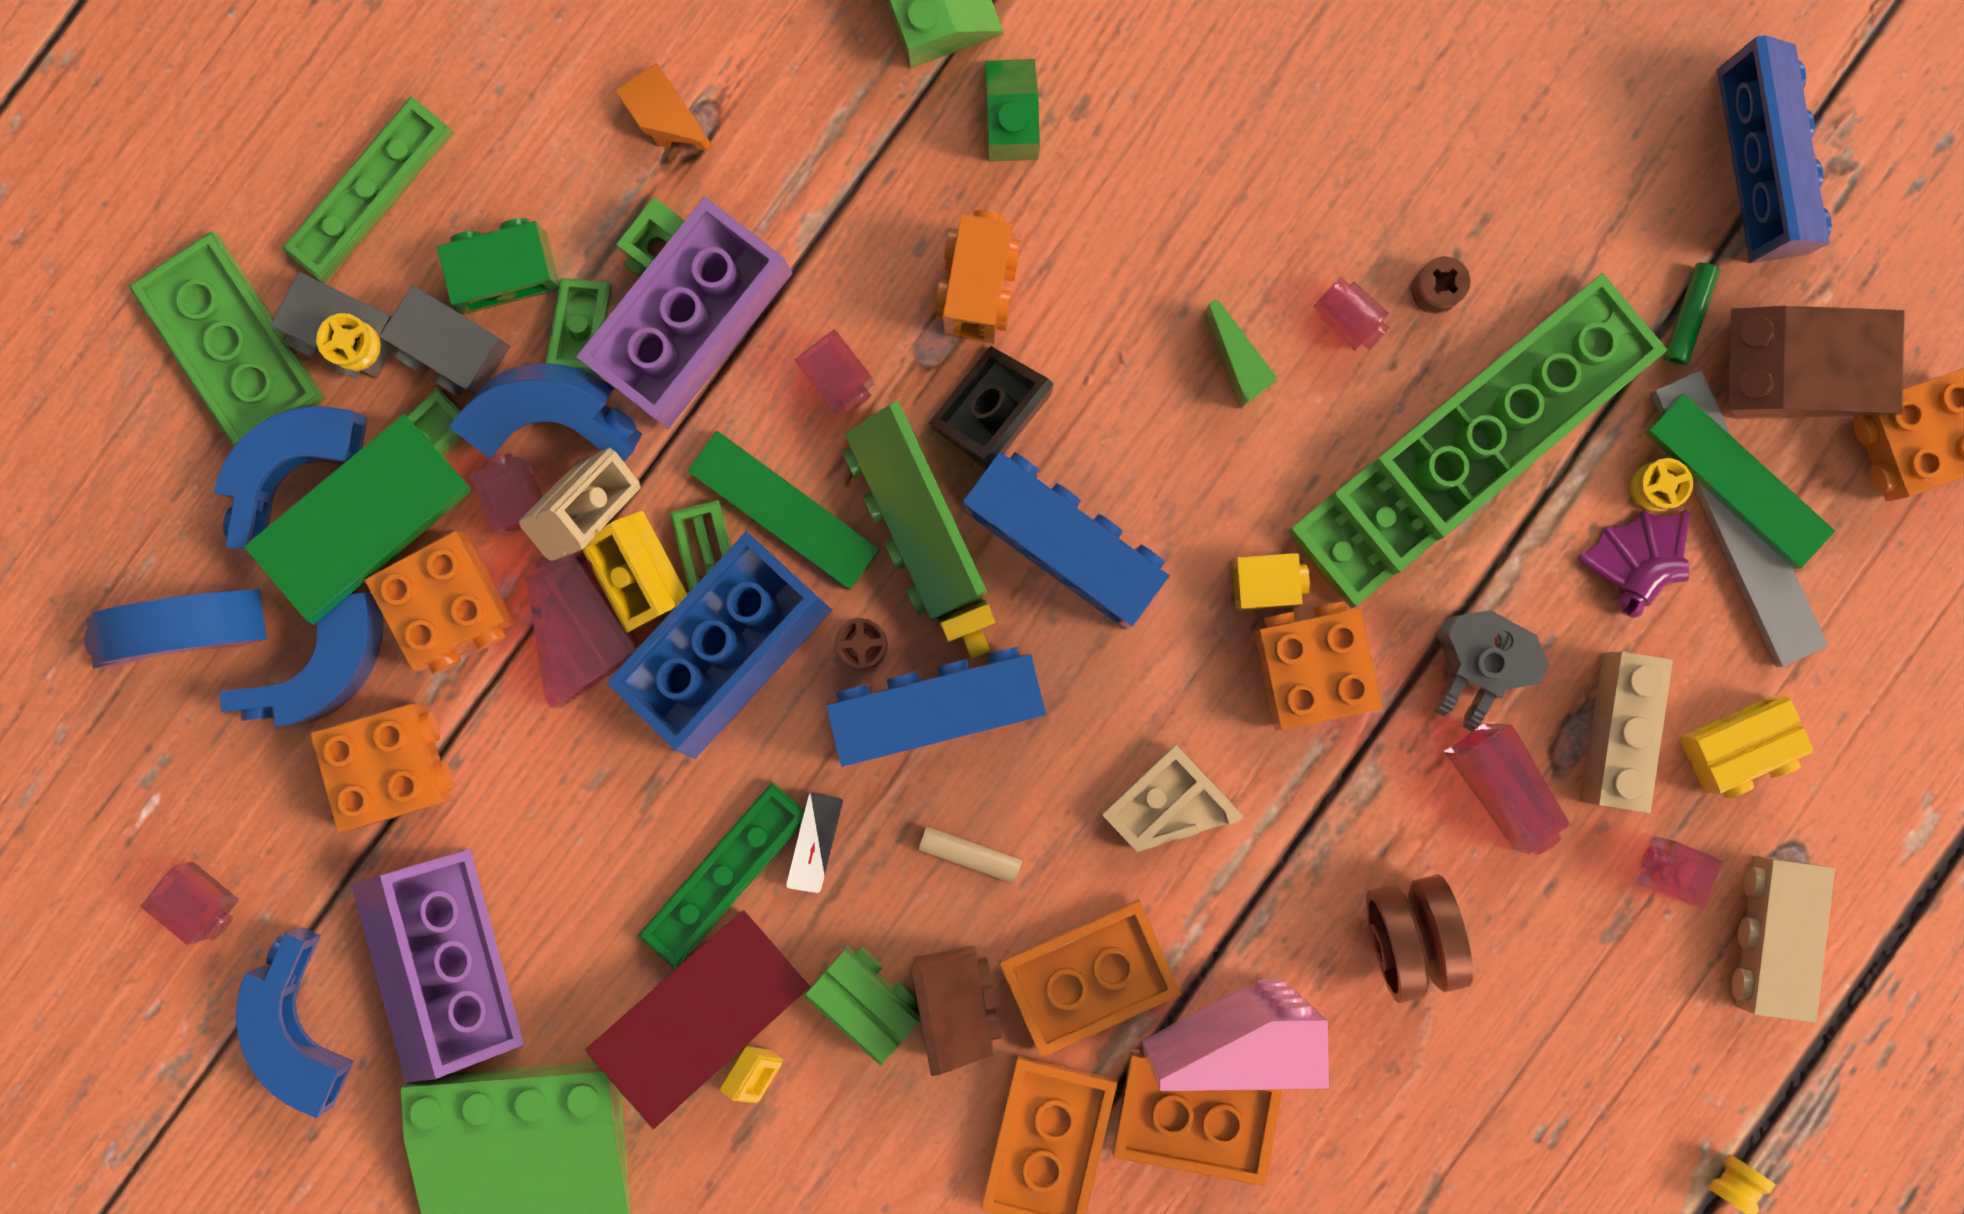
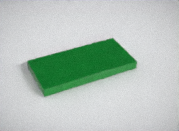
M403 414L248 542L244 548L305 620L314 625L363 584L365 579L376 573L473 490L414 423Z

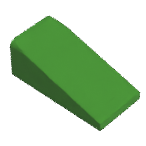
M567 278L560 279L546 363L567 365L591 373L600 379L602 378L576 356L609 316L611 283Z
M1214 299L1208 304L1204 315L1237 402L1242 409L1269 389L1277 381V376L1220 301Z

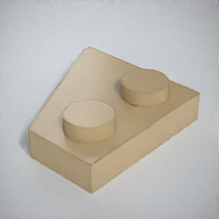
M1175 744L1101 813L1136 852L1160 846L1162 843L1193 836L1201 831L1221 825L1236 823L1244 817Z

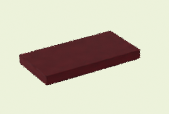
M743 910L584 1051L649 1127L654 1130L811 986L746 911Z

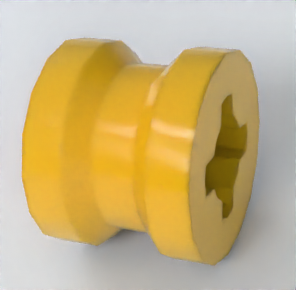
M338 313L329 316L322 322L317 331L316 343L319 352L325 359L346 370L360 371L367 369L376 361L380 354L381 343L378 333L372 326L351 314ZM358 337H360V339L357 340V345H356V347H355L356 351H355L354 348H353V345H354V343H355V339L358 338Z
M1671 458L1647 463L1638 468L1632 475L1629 485L1630 495L1636 505L1649 512H1660L1676 508L1685 503L1691 495L1693 488L1692 474L1687 466L1679 460Z
M1729 1154L1724 1161V1173L1720 1178L1712 1179L1707 1188L1743 1213L1757 1214L1759 1212L1757 1203L1761 1196L1771 1193L1776 1184Z

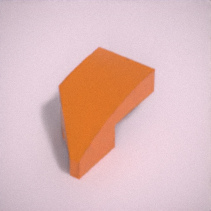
M657 63L615 89L643 133L651 135L658 146L670 147L671 142L694 144L697 150H707L712 147L707 136Z

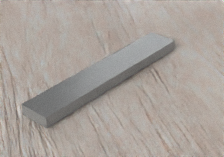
M1702 370L1650 393L1659 414L1678 395L1684 393L1731 435ZM1692 477L1695 493L1775 666H1786L1828 647V643L1793 568Z

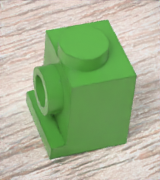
M653 197L616 244L627 256L622 264L639 278L655 259L650 254L652 245L656 242H665L667 244L685 220L657 198Z

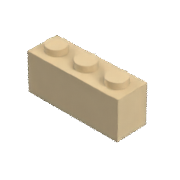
M1628 652L1602 653L1580 802L1651 813L1673 660Z
M1753 856V864L1748 868L1744 879V890L1748 896L1746 917L1741 920L1738 929V942L1740 947H1742L1740 968L1735 970L1732 978V993L1736 999L1735 1007L1755 1015L1817 1023L1835 868Z

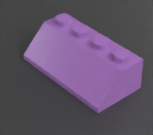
M704 196L576 357L666 429H669L792 275V271L784 257Z
M470 849L351 884L405 1083L437 1079L524 1045Z

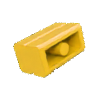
M643 510L604 526L600 532L595 533V537L582 550L587 560L591 561L593 565L592 570L626 633L673 610L687 596L679 577Z
M1770 696L1680 736V742L1688 760L1693 765V771L1701 788L1709 793H1723L1725 798L1736 797L1752 790L1755 787L1752 780L1768 772L1771 778H1775L1796 771L1801 767L1798 759L1813 753L1814 750L1804 727L1800 724L1801 720L1793 702L1788 696Z

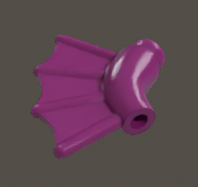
M1643 510L1639 513V517L1630 524L1618 527H1604L1597 545L1586 553L1578 555L1577 560L1579 563L1620 589L1621 596L1616 601V607L1622 614L1631 618L1641 616L1644 607H1648L1653 603L1664 586L1689 580V563L1684 558L1689 512L1683 510L1678 514L1664 517L1652 515Z

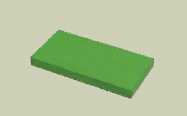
M214 231L209 232L128 285L233 447L246 433L264 420L291 409L314 407L327 399L294 348L283 343L286 338L285 334L271 326L274 320L273 316L220 235Z

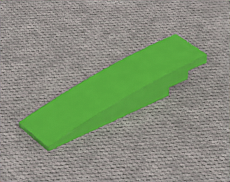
M1601 273L1316 506L1287 532L1352 609L1358 606L1393 575L1405 569L1434 543L1446 537L1664 354L1667 349L1604 273Z

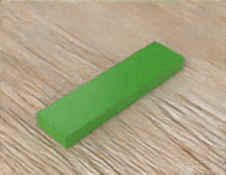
M410 96L281 249L317 279L326 283L454 132Z

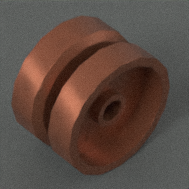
M1437 874L1413 880L1408 893V899L1394 885L1367 892V916L1375 953L1388 990L1396 1002L1402 1003L1425 997L1429 986V978L1443 992L1470 987L1473 982L1470 945L1457 901L1443 876Z

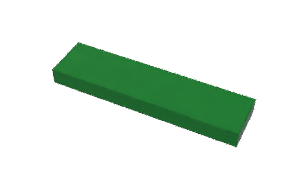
M1684 393L1678 395L1644 432L1672 459L1679 460L1687 466L1695 480L1793 569L1803 568L1835 532L1828 523Z
M719 431L715 432L687 470L850 590H852L880 552L877 546Z
M774 781L771 782L637 936L670 966L676 969L801 827L805 809Z

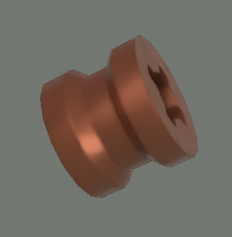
M1443 256L1433 259L1413 279L1411 291L1414 301L1419 308L1428 313L1440 314L1449 311L1467 295L1471 282L1469 271L1456 258Z
M856 618L849 620L841 626L836 635L835 647L838 656L845 664L852 668L868 669L875 667L883 660L887 653L888 640L886 633L880 625L869 619Z

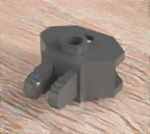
M1492 610L1447 617L1437 637L1449 663V667L1445 672L1449 679L1436 702L1435 712L1444 717L1450 713L1456 706L1458 698L1466 685L1477 691V694L1467 709L1462 723L1464 728L1474 732L1481 725L1495 698H1503L1507 689L1540 684L1549 667V663L1537 635ZM1496 635L1500 639V645L1498 648L1494 643V638Z

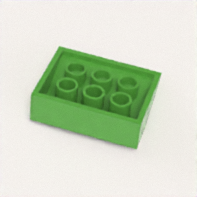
M594 1062L450 1073L437 1079L408 1082L400 1088L404 1143L421 1214L631 1213L623 1095Z

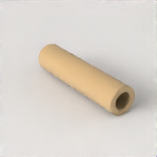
M926 826L918 849L1012 884L1015 883L1022 863L1021 859Z

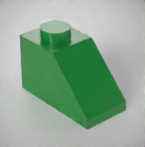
M1035 59L985 61L989 162L1038 160L1040 129Z

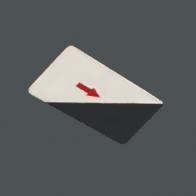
M810 793L808 795L786 883L787 888L814 893L821 891L843 800L841 798L817 793Z

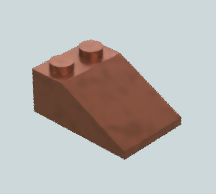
M1808 306L1731 309L1728 410L1738 419L1902 415L1905 311Z

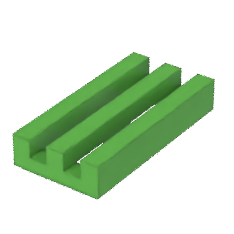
M719 500L670 512L689 592L699 583V577L684 520L693 518L706 573H708L716 563L703 515L710 513L712 515L722 557L732 547L722 505Z

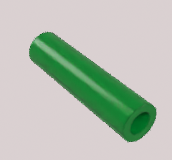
M1696 263L1666 348L1667 351L1663 356L1664 360L1682 366L1689 364L1721 272L1719 267L1709 263Z

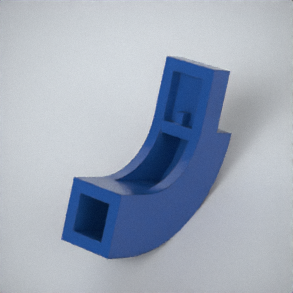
M553 363L524 365L505 371L492 378L473 395L449 426L450 429L490 459L513 432L522 426L534 422H555L568 426L580 433L601 451L608 448L616 451L623 462L633 453L642 436V433L636 429L634 421L626 413L619 409H610L605 405L614 389L613 386L581 369Z
M320 406L302 407L278 413L246 433L227 456L218 475L214 494L234 498L233 505L227 510L223 521V532L225 537H227L226 547L247 551L244 546L269 526L275 493L282 481L291 472L303 465L314 462L344 464L363 447L367 417L346 409Z
M260 589L171 597L95 611L91 613L92 617L86 619L87 629L84 636L85 647L91 655L93 669L114 667L140 659L173 653L238 647L267 639Z
M371 593L349 594L316 622L317 642L314 653L306 667L292 679L272 686L219 691L221 712H240L241 721L273 718L274 715L275 727L306 724L323 718L342 707L360 690L368 679L379 655L383 634V614Z
M301 927L285 933L284 936L280 935L274 941L266 958V964L270 965V968L262 966L244 974L237 998L236 1025L244 1057L261 1084L286 1105L314 1118H318L334 1108L354 1060L317 1044L308 1036L299 1021L296 1008L298 987L321 936Z

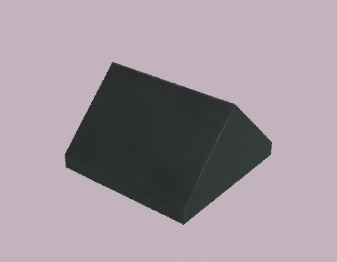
M990 346L928 424L987 470L998 453L1004 454L1048 400L1052 394L1054 384L1049 378Z

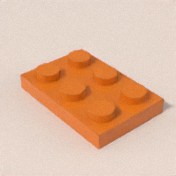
M1139 899L999 960L1041 1058L1182 996Z
M1130 1052L1112 1152L1113 1158L1266 1186L1283 1089L1160 1091L1145 1056Z
M1017 1055L981 1210L994 1214H1087L1117 1087L1116 1079Z

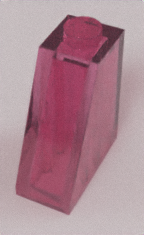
M580 552L566 554L564 557L550 561L543 555L534 563L537 570L526 577L545 700L551 708L564 707L616 672L641 645L632 630L627 633L625 632L598 579Z
M1484 723L1445 751L1447 757L1515 851L1528 855L1534 852L1535 855H1540L1561 841L1562 838L1558 833L1571 824L1512 724Z

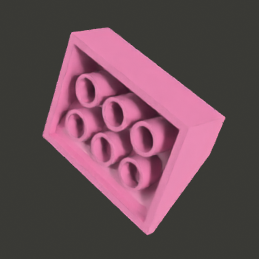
M1256 980L1255 988H1241L1142 1040V1052L1160 1091L1329 1088L1328 1020L1293 987H1286L1285 980Z

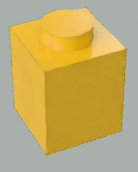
M1299 553L1237 557L1231 561L1235 611L1294 607L1303 604L1302 595L1309 594V571L1306 564L1300 565Z

